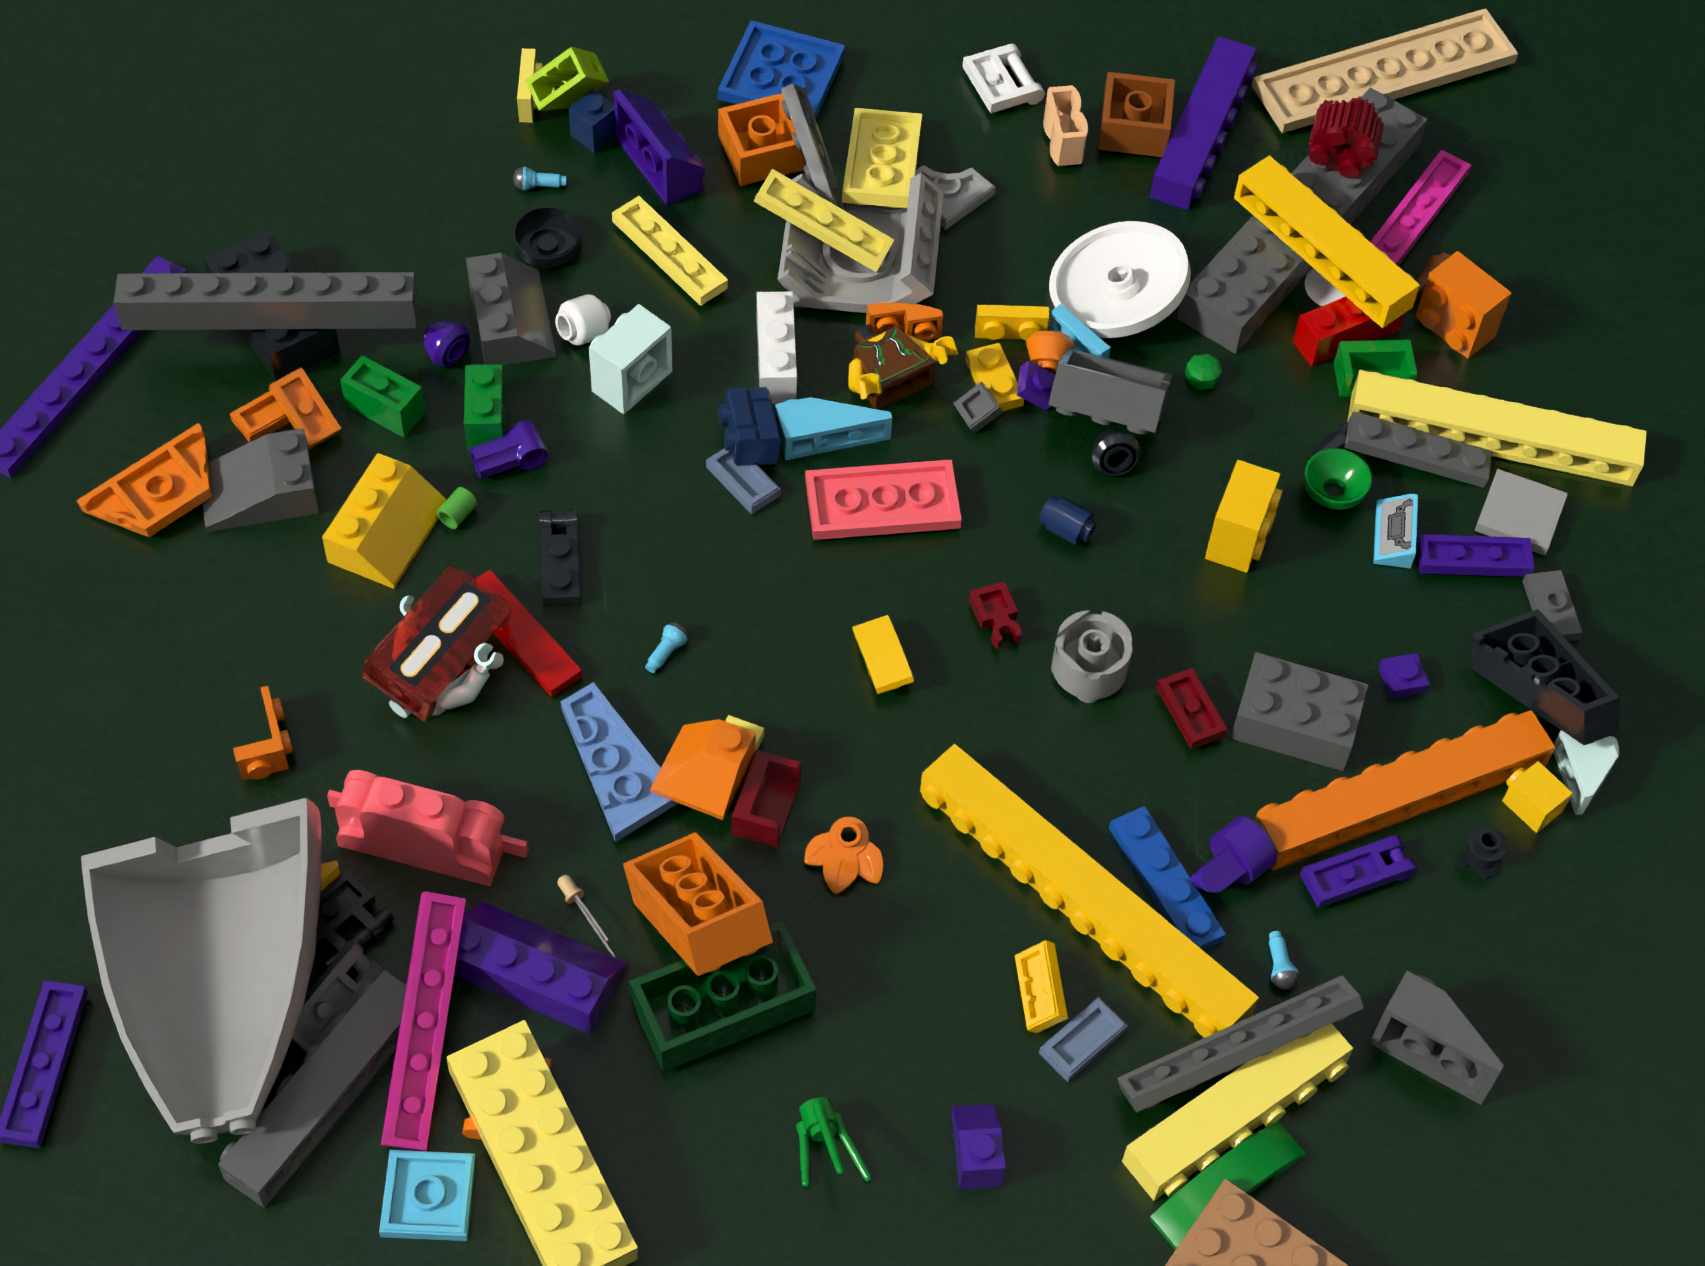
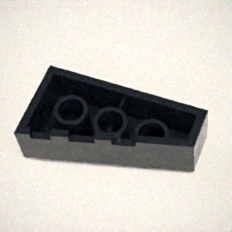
M1539 609L1470 634L1472 670L1585 746L1619 733L1620 697Z

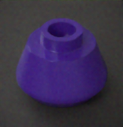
M441 320L430 324L424 332V347L437 367L453 366L462 359L470 345L469 330L463 324Z

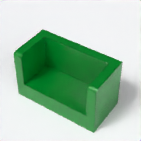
M1411 340L1340 341L1334 360V369L1340 397L1352 396V390L1359 370L1378 372L1382 375L1406 380H1416L1417 369Z
M363 355L340 379L346 407L404 438L426 413L421 386Z

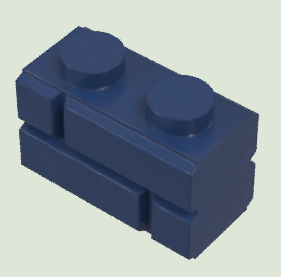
M750 387L749 390L745 388H729L725 393L724 403H719L718 406L719 424L726 425L727 428L724 430L725 451H732L736 466H747L758 463V465L775 464L778 462L781 439L769 389L767 387Z

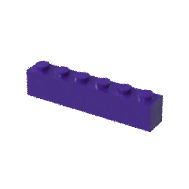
M1218 36L1156 169L1151 187V199L1185 210H1189L1194 198L1200 199L1206 183V179H1203L1205 174L1211 175L1217 156L1214 155L1215 150L1222 151L1227 137V132L1224 130L1226 127L1232 128L1238 111L1235 106L1236 104L1242 105L1248 90V86L1245 85L1246 81L1252 83L1258 68V63L1253 62L1256 48Z

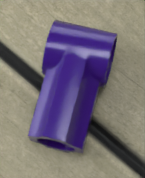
M532 421L518 422L507 430L505 436L469 448L474 468L481 479L517 466L523 470L535 469L543 465L549 458V452L535 423Z

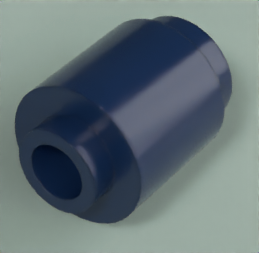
M1051 496L1039 516V522L1045 525L1047 531L1076 546L1081 541L1087 543L1097 526V523L1093 521V512L1065 497L1058 499L1055 496Z

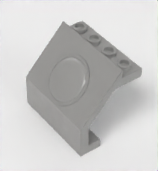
M921 172L910 180L908 208L845 203L849 214L894 239L877 272L786 220L778 281L784 288L793 291V306L867 313V304L890 302L916 304L933 295L944 193ZM800 174L792 179L794 182L817 194L814 184H811L804 174Z

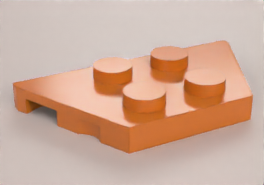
M197 423L76 500L80 509L89 515L151 537L213 497L206 439L201 425Z

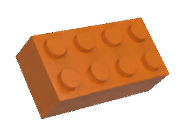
M696 832L623 863L634 904L697 976L716 971L728 962L742 956L751 955L757 952L759 948L773 943L763 901Z

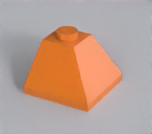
M720 719L683 725L650 788V792L724 820L754 758L756 733Z

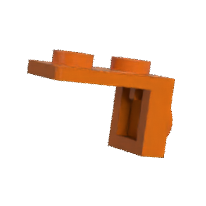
M268 686L260 687L272 738L233 748L242 781L263 779L271 773L289 769L286 754L292 753L293 750L288 730L280 731L278 721L285 720L279 697L271 698Z

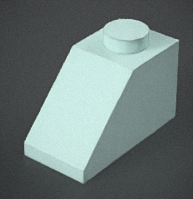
M1561 730L1554 743L1555 749L1553 753L1564 784L1573 793L1570 801L1575 815H1581L1585 812L1608 776L1616 759H1618L1619 746L1616 738L1613 736L1584 746Z

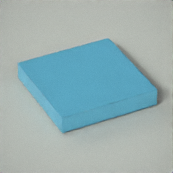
M390 1150L379 1229L380 1237L467 1241L477 1160L476 1154Z

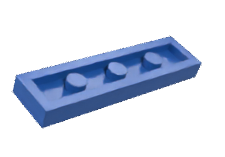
M1143 806L1110 821V832L1163 917L1203 951L1223 942L1226 936L1224 930L1198 889L1192 884L1191 878L1146 807Z

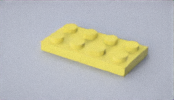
M855 108L842 190V203L908 208L910 180L916 173L922 114Z

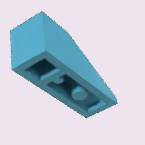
M812 397L799 400L790 399L783 403L775 404V418L785 460L891 439L892 415L888 411Z

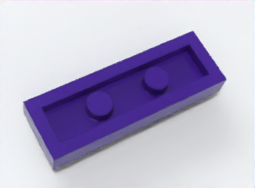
M1419 534L1416 542L1419 571L1423 574L1524 577L1525 574H1531L1534 571L1530 538Z

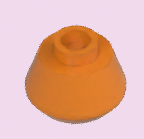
M1037 331L1032 333L1026 340L1030 360L1052 373H1056L1058 363L1067 348H1075V344L1069 335L1055 331Z

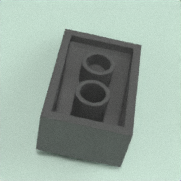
M304 428L266 434L209 462L213 497L202 503L207 532L319 514L311 457Z
M1406 971L1369 1043L1482 1105L1504 1066L1449 995L1437 987L1431 979L1423 975H1415L1409 971Z

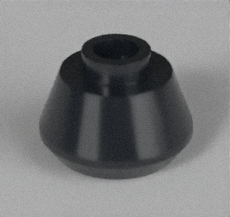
M1108 429L1102 432L1096 438L1092 452L1094 467L1098 472L1107 476L1126 474L1137 465L1141 457V447L1137 439L1120 429Z

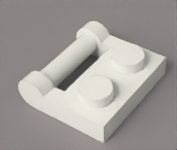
M1007 44L963 58V69L990 113L1026 102L1031 105L1037 104L1045 96L1042 86L1034 82L1021 61V53L1015 44ZM1003 63L1009 65L1022 87L1017 88Z

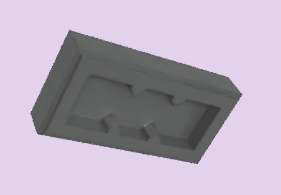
M1562 571L1525 574L1522 582L1532 611L1539 609L1567 641L1579 640L1583 632Z

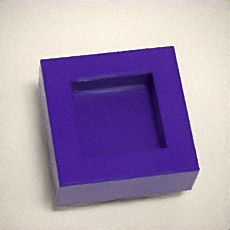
M1030 360L1020 366L1017 396L1047 410L1051 407L1048 404L1055 374Z
M1417 653L1381 659L1378 668L1390 699L1427 692L1429 682Z

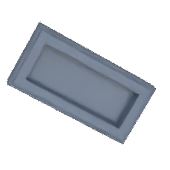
M724 448L706 459L707 469L751 515L781 495L780 487L756 463L747 466H736L732 451H725Z
M1098 997L1041 1046L1039 1054L1069 1082L1123 1035L1128 1025Z

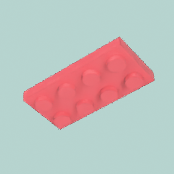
M952 460L805 471L813 540L961 529L962 519Z

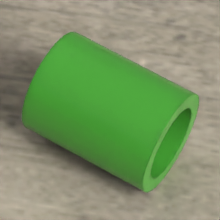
M458 487L436 511V515L444 525L451 529H456L478 505V502L471 492L463 487Z

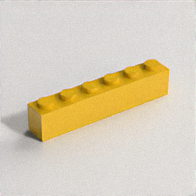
M1269 155L1239 175L1234 199L1381 328H1384L1413 308L1420 286L1414 278L1391 261L1386 253L1380 251L1369 242L1359 230L1354 229L1340 217L1336 210L1318 198L1309 187L1304 186L1285 166L1280 165Z

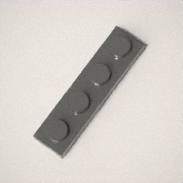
M794 83L781 88L785 99L782 101V108L787 118L793 122L796 131L793 133V140L798 150L804 154L807 163L804 165V171L807 179L811 184H814L818 196L848 212L845 203H842V194L806 90Z
M1353 411L1349 418L1345 441L1346 449L1484 488L1489 480L1492 455L1490 450Z

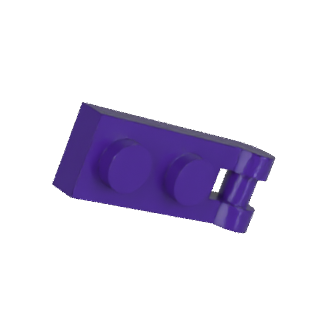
M1394 835L1303 867L1300 876L1317 908H1321L1396 880H1407L1418 872V868L1413 859H1407L1403 852L1405 845L1400 836ZM1382 857L1389 858L1392 864L1386 866Z

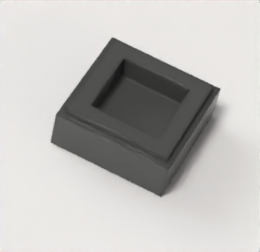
M982 381L953 403L970 430L974 433H977L1004 412L987 385Z

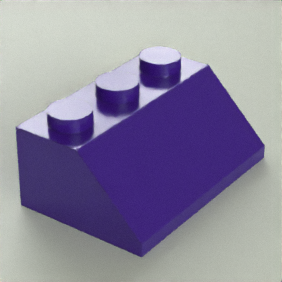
M620 89L614 91L616 140L667 206L702 191L703 174H705L704 164L698 155H693L688 149L683 135L673 130L665 112L659 111L649 99Z

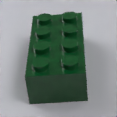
M783 920L769 925L773 943L759 948L757 952L751 955L742 956L728 962L716 971L697 976L688 964L681 960L629 981L631 1003L662 1072L816 1010L817 989Z

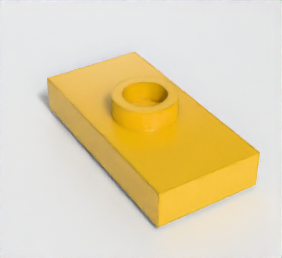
M1045 940L1014 955L1027 1030L1038 1033L1068 1019L1055 943Z

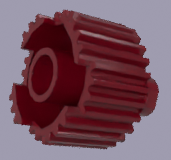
M1360 96L1352 98L1349 102L1342 100L1339 103L1337 100L1335 102L1333 100H1324L1323 104H1320L1317 109L1309 140L1308 156L1311 162L1321 166L1326 165L1327 169L1333 168V171L1339 170L1340 175L1345 178H1356L1359 176L1360 170L1365 171V167L1369 169L1371 165H1374L1375 160L1377 161L1384 132V122H1381L1382 118L1378 117V112H1375V104L1368 103V99L1362 100Z

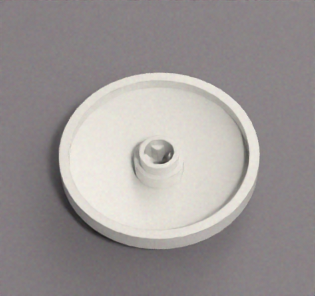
M1139 221L1112 223L1084 234L1063 251L1050 275V296L1054 308L1062 304L1098 337L1116 338L1129 336L1158 324L1177 308L1189 287L1191 277L1190 264L1183 244L1167 229L1152 223Z

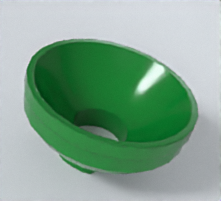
M1334 448L1319 451L1310 458L1304 471V485L1309 496L1320 505L1336 510L1349 509L1361 503L1368 494L1372 482L1371 472L1366 462L1353 452L1344 449ZM1327 484H1337L1344 490V494L1339 497L1330 496L1323 487Z

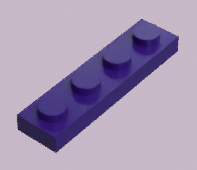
M44 980L0 1117V1143L41 1148L88 995L85 986Z

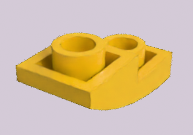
M888 615L852 627L877 694L895 690L903 685L914 682L903 649Z

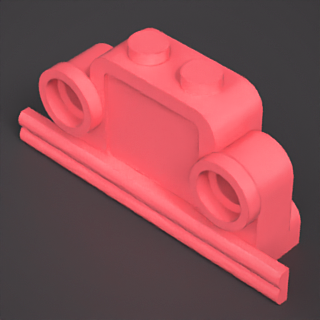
M352 770L347 774L342 792L329 790L327 794L330 807L335 808L340 829L336 837L339 847L486 886H491L503 852L527 858L529 852L528 841L505 836L500 833L505 820L503 813L496 807L482 801L468 800L464 802L451 794L386 777H379L363 770Z

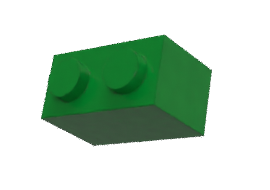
M502 364L465 365L464 430L467 450L504 436L505 384Z

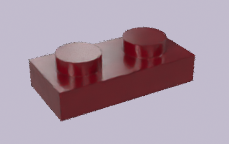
M1193 668L1158 680L1156 689L1191 750L1226 737L1228 729Z

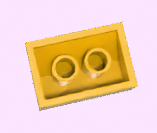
M377 453L322 536L327 562L395 589L439 518L436 515V511L447 499L412 466Z

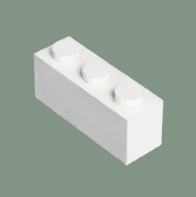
M793 291L757 292L759 387H767L769 389L772 404L783 403L790 399H796L797 388Z

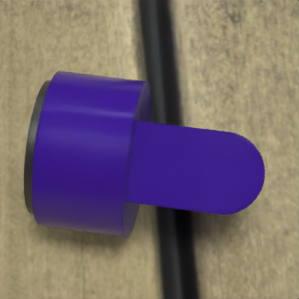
M1238 816L1211 837L1210 847L1214 858L1191 876V882L1197 889H1203L1209 893L1221 892L1234 881L1243 885H1249L1276 864L1277 850L1268 832L1258 822L1248 817Z

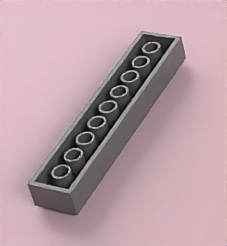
M1371 87L1364 93L1361 99H1368V103H1374L1375 112H1378V117H1381V122H1384V132L1379 154L1374 165H1371L1369 169L1365 167V171L1360 170L1359 176L1356 178H1345L1340 175L1339 170L1333 171V168L1327 169L1326 165L1315 164L1307 156L1291 173L1304 186L1309 187L1325 204L1336 210L1339 216L1349 224L1358 217L1419 148L1428 120ZM1253 215L1191 282L1180 303L1177 319L1236 354L1310 271L1312 266Z

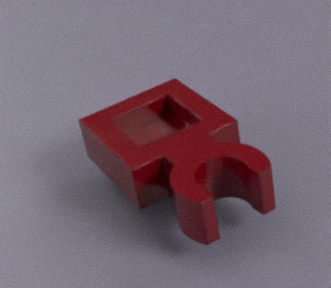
M1005 581L970 590L968 599L981 629L993 628L991 641L996 649L1002 647L1003 639L1001 634L1004 633L1010 634L1015 644L1020 643L1021 628L1018 623L1013 621L1017 620L1018 610Z

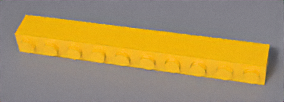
M955 743L922 773L920 792L924 800L935 809L940 808L951 818L952 823L959 831L972 835L980 842L982 849L990 857L999 858L1005 863L1018 881L1031 885L1040 893L1042 900L1053 909L1058 908L1070 918L1071 924L1077 931L1084 935L1089 934L1100 944L1101 949L1109 958L1122 962L1131 970L1133 977L1145 987L1150 986L1161 995L1169 1009L1175 1013H1182L1194 1023L1195 1029L1204 1038L1253 1015L1259 999L1255 993Z

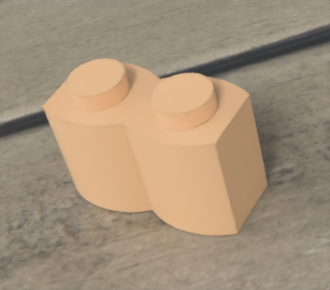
M1073 85L1049 87L1047 92L1043 127L1046 135L1051 139L1050 155L1058 166L1082 164L1084 158L1088 123L1085 116L1080 112L1081 97Z

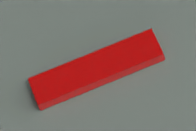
M488 570L469 583L492 599L478 617L551 698L583 677L579 666L491 570Z

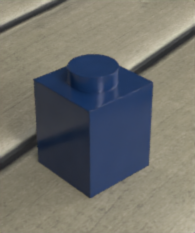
M595 90L590 91L569 107L570 135L594 154L616 138L614 105Z

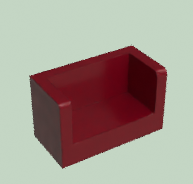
M756 750L732 814L733 836L778 848L801 783L802 764L800 762Z

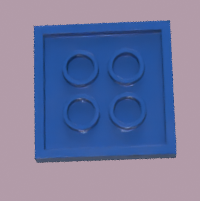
M751 20L718 88V99L740 104L781 94V88L794 83L806 90L816 119L844 58L845 45Z

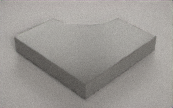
M923 165L915 173L916 176L922 172L944 193L941 226L945 230L995 195L996 187L972 167L960 173L946 174L933 171Z

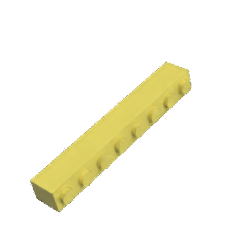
M1359 370L1352 390L1347 422L1353 411L1487 449L1492 451L1491 456L1628 486L1634 485L1644 465L1647 431L1630 426L1616 425L1597 421L1593 418H1583L1560 413L1556 410L1541 409L1518 402L1499 400L1485 395L1466 393L1448 387H1438L1415 380H1406Z

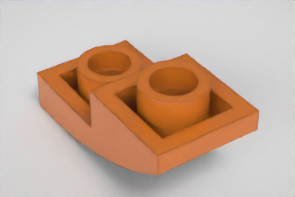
M911 303L867 304L866 325H872L878 334L896 327L900 328L906 335H911L925 342L941 338L942 310Z

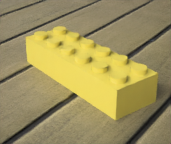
M523 1020L447 1056L450 1075L542 1266H626L637 1260L638 1247L526 1021Z

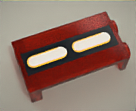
M450 564L365 661L362 678L426 722L434 712L439 696L474 657L476 648L480 644L486 643L497 629L504 631L508 625L513 608L508 605L502 596L490 593L479 585L471 574L466 571H459Z

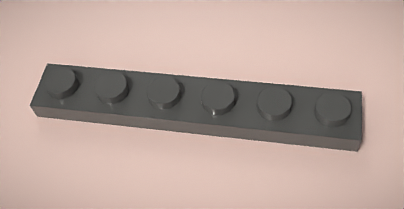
M1341 975L1118 1077L1120 1088L1135 1112L1153 1107L1171 1096L1193 1089L1198 1084L1219 1074L1230 1072L1243 1063L1259 1056L1267 1055L1278 1047L1298 1038H1304L1313 1031L1335 1021L1347 1018L1350 1014L1364 1009L1361 997L1346 978Z

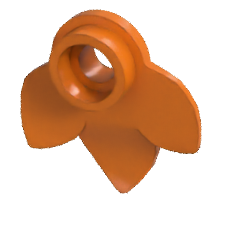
M847 816L838 819L833 823L829 832L815 836L809 842L805 851L804 863L810 866H823L824 880L828 888L835 895L849 887L857 875L874 884H878L882 877L883 857L881 851L869 841L868 829L858 818ZM847 829L853 830L857 835L856 839L852 842L844 841L841 837L843 831Z

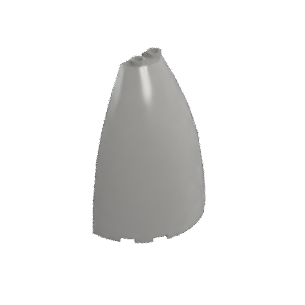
M307 798L230 817V834L175 847L157 837H152L81 856L88 921L101 983L119 1036L146 1090L173 1133L191 1135L192 1143L214 1142L218 1139V1133L230 1132L231 1134L242 1135L256 1131V1121L280 1072L302 1013L315 958L321 892V818L318 807Z

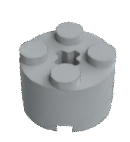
M1090 610L1069 616L1059 628L1053 652L1051 670L1056 681L1064 690L1077 696L1085 703H1093L1098 699L1108 697L1117 692L1127 678L1132 657V636L1129 628L1115 615L1103 611L1102 615L1089 614Z

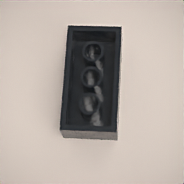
M268 229L203 258L207 273H298ZM241 329L275 381L301 367L304 369L340 352L336 329Z

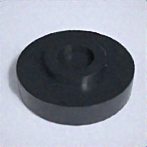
M547 207L532 210L523 215L514 227L515 250L519 257L530 265L541 268L558 267L572 260L580 249L581 236L579 224L572 215L561 209Z

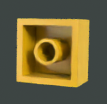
M1237 460L1215 516L1205 559L1246 573L1252 559L1260 560L1266 543L1265 539L1268 532L1270 533L1283 492V490L1277 489L1280 473Z

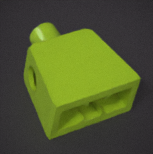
M570 47L527 78L525 82L539 110L569 108L592 90L596 92L601 91L608 85L609 80L595 53Z

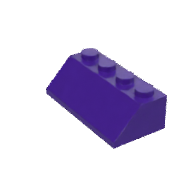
M480 902L463 914L454 976L592 1035L626 972L628 963L490 904Z

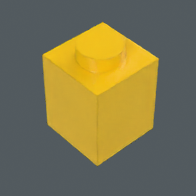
M1537 761L1529 769L1525 770L1521 767L1510 776L1506 782L1509 788L1502 801L1537 834L1564 811L1573 793Z

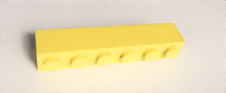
M1331 1023L1313 1031L1304 1038H1298L1278 1047L1267 1055L1259 1056L1246 1062L1127 1145L1122 1160L1123 1164L1153 1201L1165 1193L1168 1197L1173 1196L1188 1183L1187 1177L1197 1170L1200 1172L1205 1170L1221 1157L1220 1154L1229 1147H1236L1254 1135L1252 1131L1260 1125L1264 1124L1268 1127L1276 1123L1285 1114L1284 1108L1294 1101L1298 1105L1307 1101L1317 1091L1316 1086L1326 1078L1329 1082L1338 1079L1349 1068L1347 1061L1353 1047Z

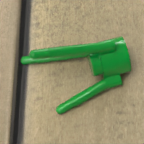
M818 1097L803 1103L799 1108L802 1121L796 1124L800 1144L802 1186L808 1187L810 1185V1136L813 1141H825L837 1174L844 1173L841 1157L834 1140L836 1133L840 1136L864 1180L867 1182L871 1181L872 1175L845 1128L841 1113L834 1111L831 1099L828 1097Z

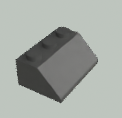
M503 253L466 258L469 287L484 364L508 365L556 357L539 270Z

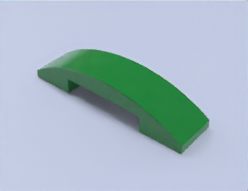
M1279 1121L1273 1123L1234 1147L1203 1170L1150 1216V1221L1176 1250L1224 1179H1227L1249 1195L1270 1178L1274 1180L1305 1157L1306 1152Z

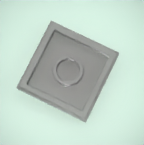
M1497 468L1474 531L1491 537L1530 538L1532 551L1545 556L1568 493Z

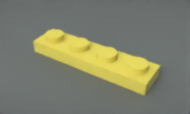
M774 169L771 170L754 199V202L874 272H877L894 242V239Z
M640 196L612 212V222L700 306L728 289V279Z

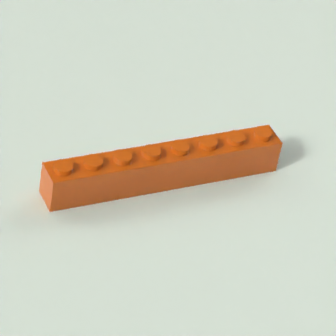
M1532 710L1519 715L1510 713L1493 725L1485 728L1482 725L1475 726L1461 737L1453 740L1449 738L1441 739L1435 742L1429 749L1418 753L1415 751L1406 752L1392 763L1384 766L1374 764L1365 769L1360 775L1349 779L1347 777L1337 778L1323 789L1315 792L1313 790H1305L1297 794L1291 801L1280 805L1278 803L1268 804L1258 811L1255 821L1268 832L1275 844L1277 861L1271 869L1272 871L1507 782L1516 770L1521 767L1527 770L1537 761L1546 767L1555 746Z

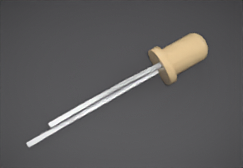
M569 875L561 876L557 884L566 896L565 901L567 904L576 902L610 954L616 957L606 943L608 938L580 900L584 895L583 890L576 886Z

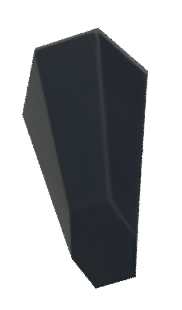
M1342 422L1337 432L1329 433L1307 458L1308 461L1313 455L1322 450L1334 448L1347 450L1345 448L1348 422Z

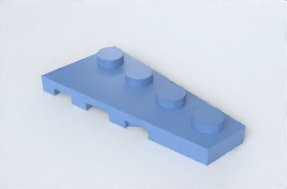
M594 682L561 701L562 712L615 842L679 804L650 792V788L661 769Z

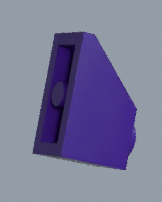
M994 1105L951 1107L959 1190L1002 1187L1006 1167L1001 1126Z

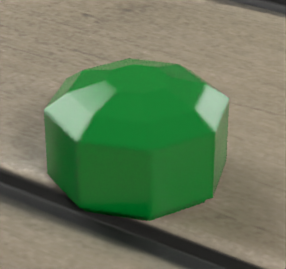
M1209 354L1194 355L1187 363L1185 374L1187 382L1198 390L1213 389L1220 381L1222 369L1219 360Z

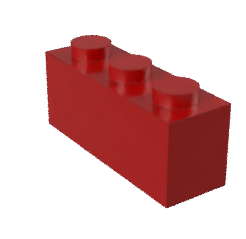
M1345 296L1300 315L1293 343L1310 366L1313 367L1334 358L1340 341H1375L1400 330L1405 313L1384 328H1381Z

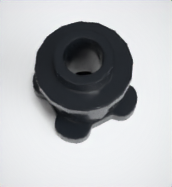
M1481 826L1475 828L1470 833L1467 840L1468 847L1466 851L1460 852L1458 863L1463 868H1471L1478 872L1479 877L1482 879H1490L1495 873L1494 867L1496 864L1502 862L1508 848L1507 840L1499 830L1490 826Z

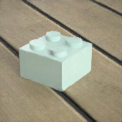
M640 304L635 306L630 312L623 313L617 319L614 326L604 334L595 337L589 346L592 392L622 414L630 410L672 372L671 326Z

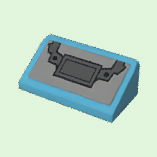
M1407 494L1377 500L1373 564L1411 568L1416 554L1418 494Z

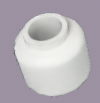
M586 294L561 304L555 319L556 328L564 340L569 341L573 345L580 346L592 342L595 337L608 331L611 314L606 304L602 303L596 296Z

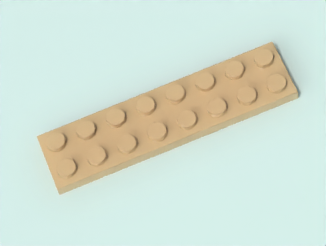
M1485 8L1253 78L1252 88L1280 131L1285 133L1314 124L1317 109L1320 104H1323L1324 100H1333L1334 102L1337 100L1339 103L1342 100L1349 102L1352 98L1362 97L1370 87L1394 100L1516 62L1518 52Z

